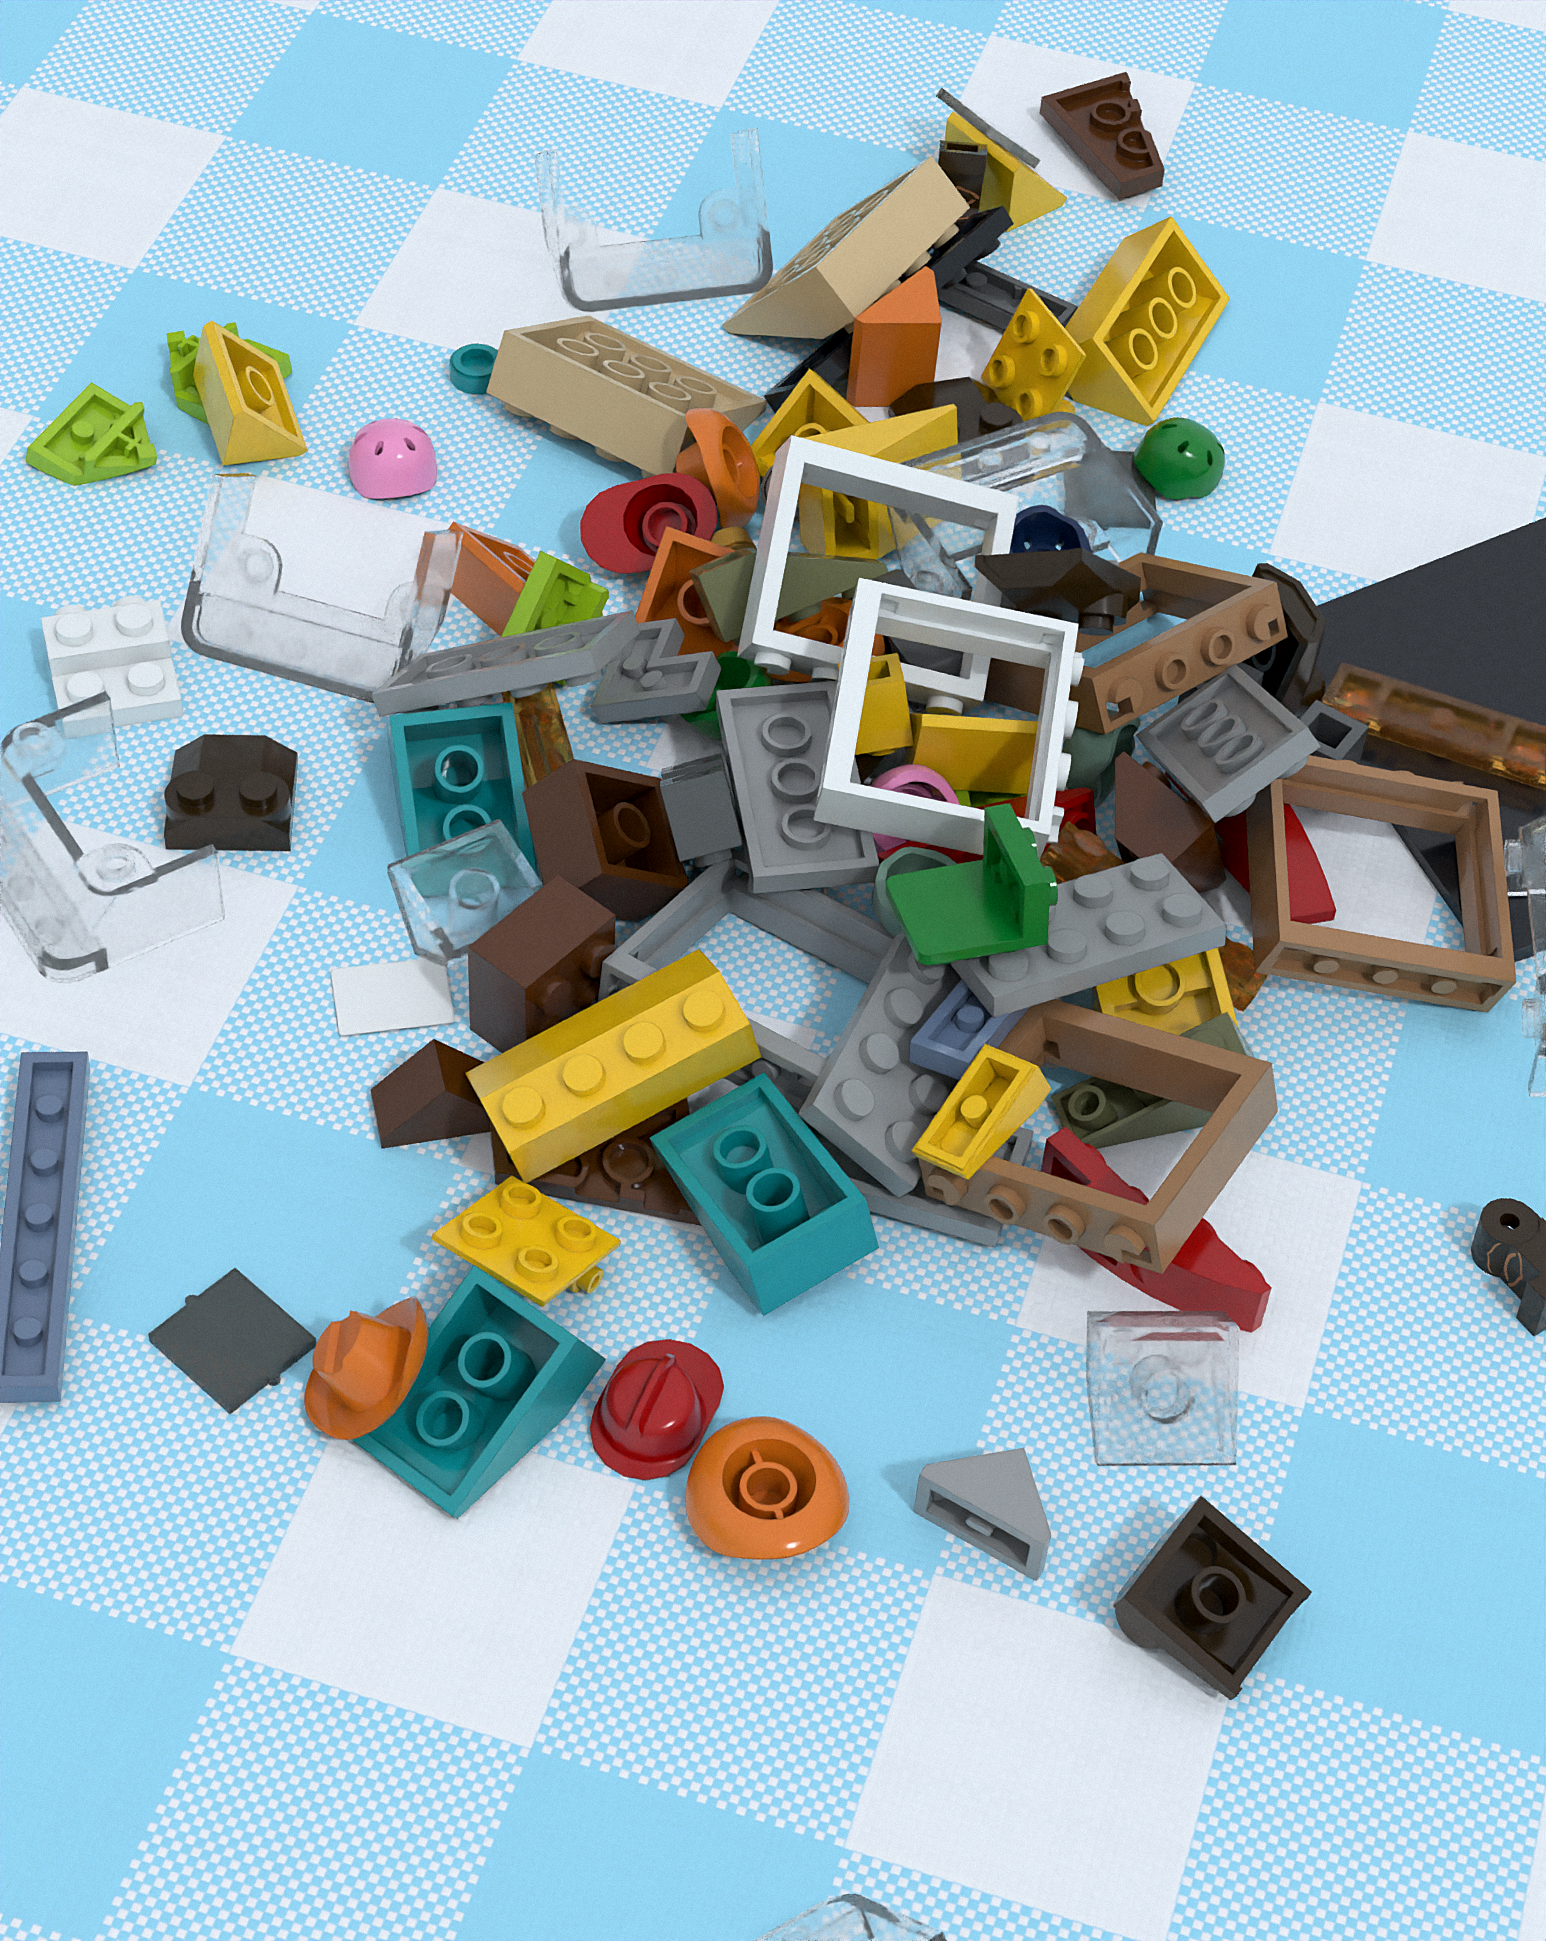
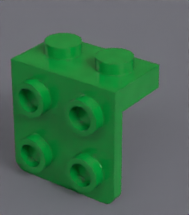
M1010 803L984 808L983 860L892 875L886 880L887 898L916 960L923 965L949 964L963 959L997 953H1010L1019 949L1048 945L1049 906H1055L1058 902L1056 878L1050 866H1042L1037 856V846L1032 830L1029 827L1022 828Z

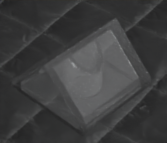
M500 819L387 865V873L414 954L446 968L468 960L469 945L543 887L542 882Z

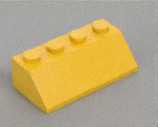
M1172 216L1123 238L1065 327L1067 332L1087 355L1067 390L1073 400L1144 426L1155 423L1230 300L1228 294Z
M697 949L465 1074L523 1182L528 1183L761 1058V1054L751 1024L722 974L700 949Z

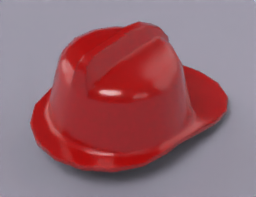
M679 472L659 474L615 485L598 493L586 506L580 521L581 542L588 556L603 569L618 574L649 571L652 569L666 526L710 541L717 526V505L710 490L697 478Z
M672 1339L648 1341L630 1350L618 1363L594 1407L590 1423L593 1448L603 1463L623 1477L644 1481L667 1477L684 1467L698 1449L705 1432L720 1406L724 1390L720 1368L708 1353L687 1342Z

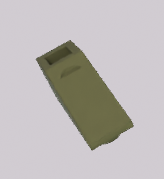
M740 548L689 570L715 637L725 643L733 640L735 646H739L757 554V549ZM788 552L775 621L787 616L789 622L792 623L811 617L822 610L821 601L839 593L842 594L843 599L853 598L859 578L874 581V578L889 572L886 564L869 558Z
M1228 1012L1179 1035L1254 1057L1248 1042ZM1091 1077L1051 1096L1063 1127L1066 1126L1084 1144H1090L1096 1149L1203 1127L1213 1114L1212 1112L1097 1077Z

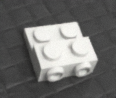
M125 596L116 601L113 607L86 610L79 605H66L59 608L53 616L41 618L46 655L63 735L183 716L182 700L160 599L145 601L139 596Z

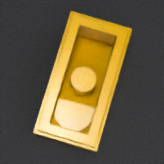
M984 1044L911 1151L914 1156L969 1180L1039 1108L1051 1091V1087L1039 1066Z

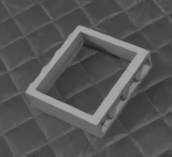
M732 848L733 858L708 867L603 961L598 1002L675 962L729 912L870 984L895 937L887 932L881 923L813 888L753 894L745 854ZM737 867L744 871L739 876L736 875ZM747 1017L751 1024L761 1058L729 1074L724 1079L737 1086H741L765 1072L798 1114L830 1055L825 1059Z

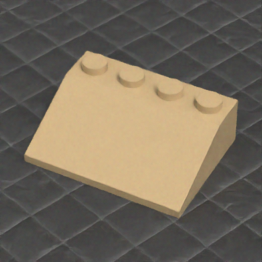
M931 155L837 215L726 320L722 326L728 334L825 339L841 328H844L850 334L854 329L855 317L902 284L898 279L902 274L908 277L924 266L931 259V256L926 251L930 247L933 250L939 248L959 231L955 222L970 206Z
M589 315L504 330L486 393L504 401V408L507 411L522 417H537L549 423V430L560 437L571 440L581 439L596 446L595 453L602 458L614 462H628L641 468V475L644 478L659 474L677 473V455L696 442L685 420V414L689 409L710 408L719 411L731 419L743 432L765 411L767 405L765 399Z

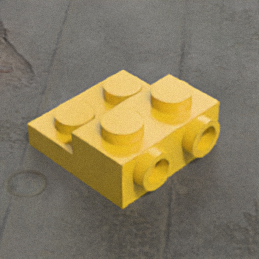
M1218 947L1092 987L1095 999L1092 1006L1094 1011L1172 1034L1180 1035L1225 1012H1228L1238 1027Z

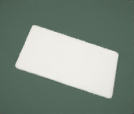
M443 957L331 970L339 1034L342 1036L451 1024L455 1021L445 959Z

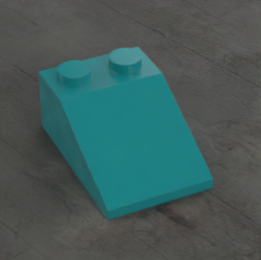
M513 702L389 716L388 746L413 898L538 884L532 835L522 796L525 786Z
M765 1072L650 1137L653 1148L729 1271L763 1316L879 1248L865 1197Z
M474 1265L428 1328V1344L425 1359L403 1403L385 1423L374 1431L351 1440L450 1515L458 1519L567 1416L606 1359Z

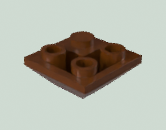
M1123 751L1115 759V840L1122 863L1126 864L1143 857L1162 853L1198 893L1218 888L1226 880V874L1221 858L1223 848L1217 841L1214 830L1216 823L1191 797L1185 801L1172 791L1170 781L1155 765L1146 761L1141 766Z

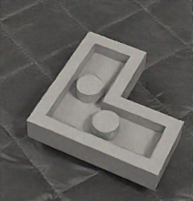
M676 618L638 623L640 633L622 650L623 656L608 664L591 705L600 723L625 720L635 721L648 717L679 713L689 714L695 711L706 710L722 668L712 651L677 656L685 634Z

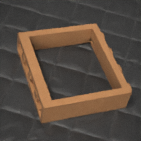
M1142 552L1118 563L1119 567L1141 578L1140 592H1142L1144 600L1141 601L1139 599V602L1127 612V622L1124 625L1114 626V631L1111 635L1094 636L1077 632L1075 652L1081 653L1156 613L1187 620L1096 668L1083 666L1078 686H1070L1068 700L1078 702L1075 726L1106 735L1222 673L1234 663L1237 665L1287 638L1288 634L1277 582ZM991 658L984 700L1039 715L1045 669ZM1106 703L1118 704L1119 712L1109 717Z
M1309 755L1307 763L1297 773L1285 779H1275L1256 793L1255 800L1246 809L1254 972L1487 1013L1515 985L1516 973L1498 791L1464 785L1463 782L1459 781L1448 782L1417 776L1408 771H1390L1359 765L1351 760H1332ZM1283 803L1455 835L1465 952L1291 921Z
M1053 999L1031 1006L997 1049L1037 1065L1039 1068L1044 1062H1048L1213 1113L1148 1204L1136 1203L991 1156L969 1180L923 1159L918 1158L926 1195L945 1201L946 1205H957L992 1217L1003 1224L1016 1225L1052 1237L1060 1243L1073 1244L1112 1257L1120 1263L1127 1262L1163 1274L1277 1114L1278 1107L1273 1066L1271 1062ZM1147 1246L1150 1252L1143 1249Z

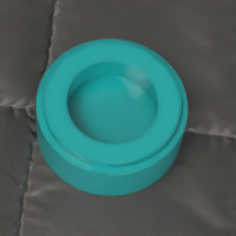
M478 343L458 348L450 357V380L452 384L464 393L474 395L487 394L486 391L498 350L489 345Z

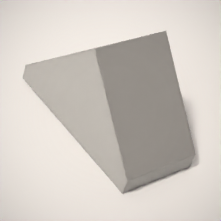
M1019 1448L926 1464L919 1474L913 1512L1037 1582L1044 1571L1051 1531L1025 1449Z

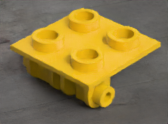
M1028 288L980 378L989 388L994 390L1002 404L1011 407L1021 415L1023 419V432L1033 444H1038L1045 430L1066 432L1075 424V408L1069 401L1063 400V397L1087 355L1033 289Z
M510 1176L433 1233L431 1238L436 1243L472 1265H476L490 1276L541 1307L548 1304L566 1288L574 1293L579 1292L581 1289L587 1293H592L600 1284L604 1273L596 1264L618 1248L621 1243L620 1239L599 1228L589 1219L579 1216L542 1194L532 1185L526 1184L514 1176Z

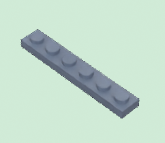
M88 1051L21 1052L0 1246V1403L61 1402L90 1078Z

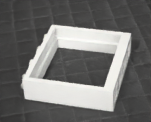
M791 435L775 454L737 657L754 661V665L767 668V673L786 675L791 670L811 675L812 683L837 681L838 679L837 663L841 662L842 647L773 630L801 483L985 531L981 555L1009 554L1019 496ZM978 571L973 602L1000 607L1002 592ZM964 652L959 677L900 662L905 680L907 700L926 704V711L935 715L945 712L961 716V713H967L984 700L991 657Z
M859 578L848 616L813 820L983 855L984 810L850 782L876 633L1045 669L1025 818L1017 817L1022 828L1029 827L1032 830L1037 846V856L1040 860L1046 843L1057 844L1059 826L1064 817V808L1054 806L1056 790L1064 791L1071 765V754L1062 753L1061 750L1063 738L1070 739L1073 734L1078 712V702L1068 699L1070 686L1077 687L1079 684L1085 660L1082 658L1083 653L1075 652L1079 624Z

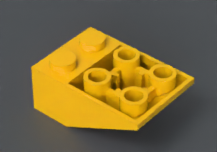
M954 404L804 437V439L959 480L957 407ZM805 483L800 484L798 495L800 538L803 546L811 554L880 559L942 521L941 519Z

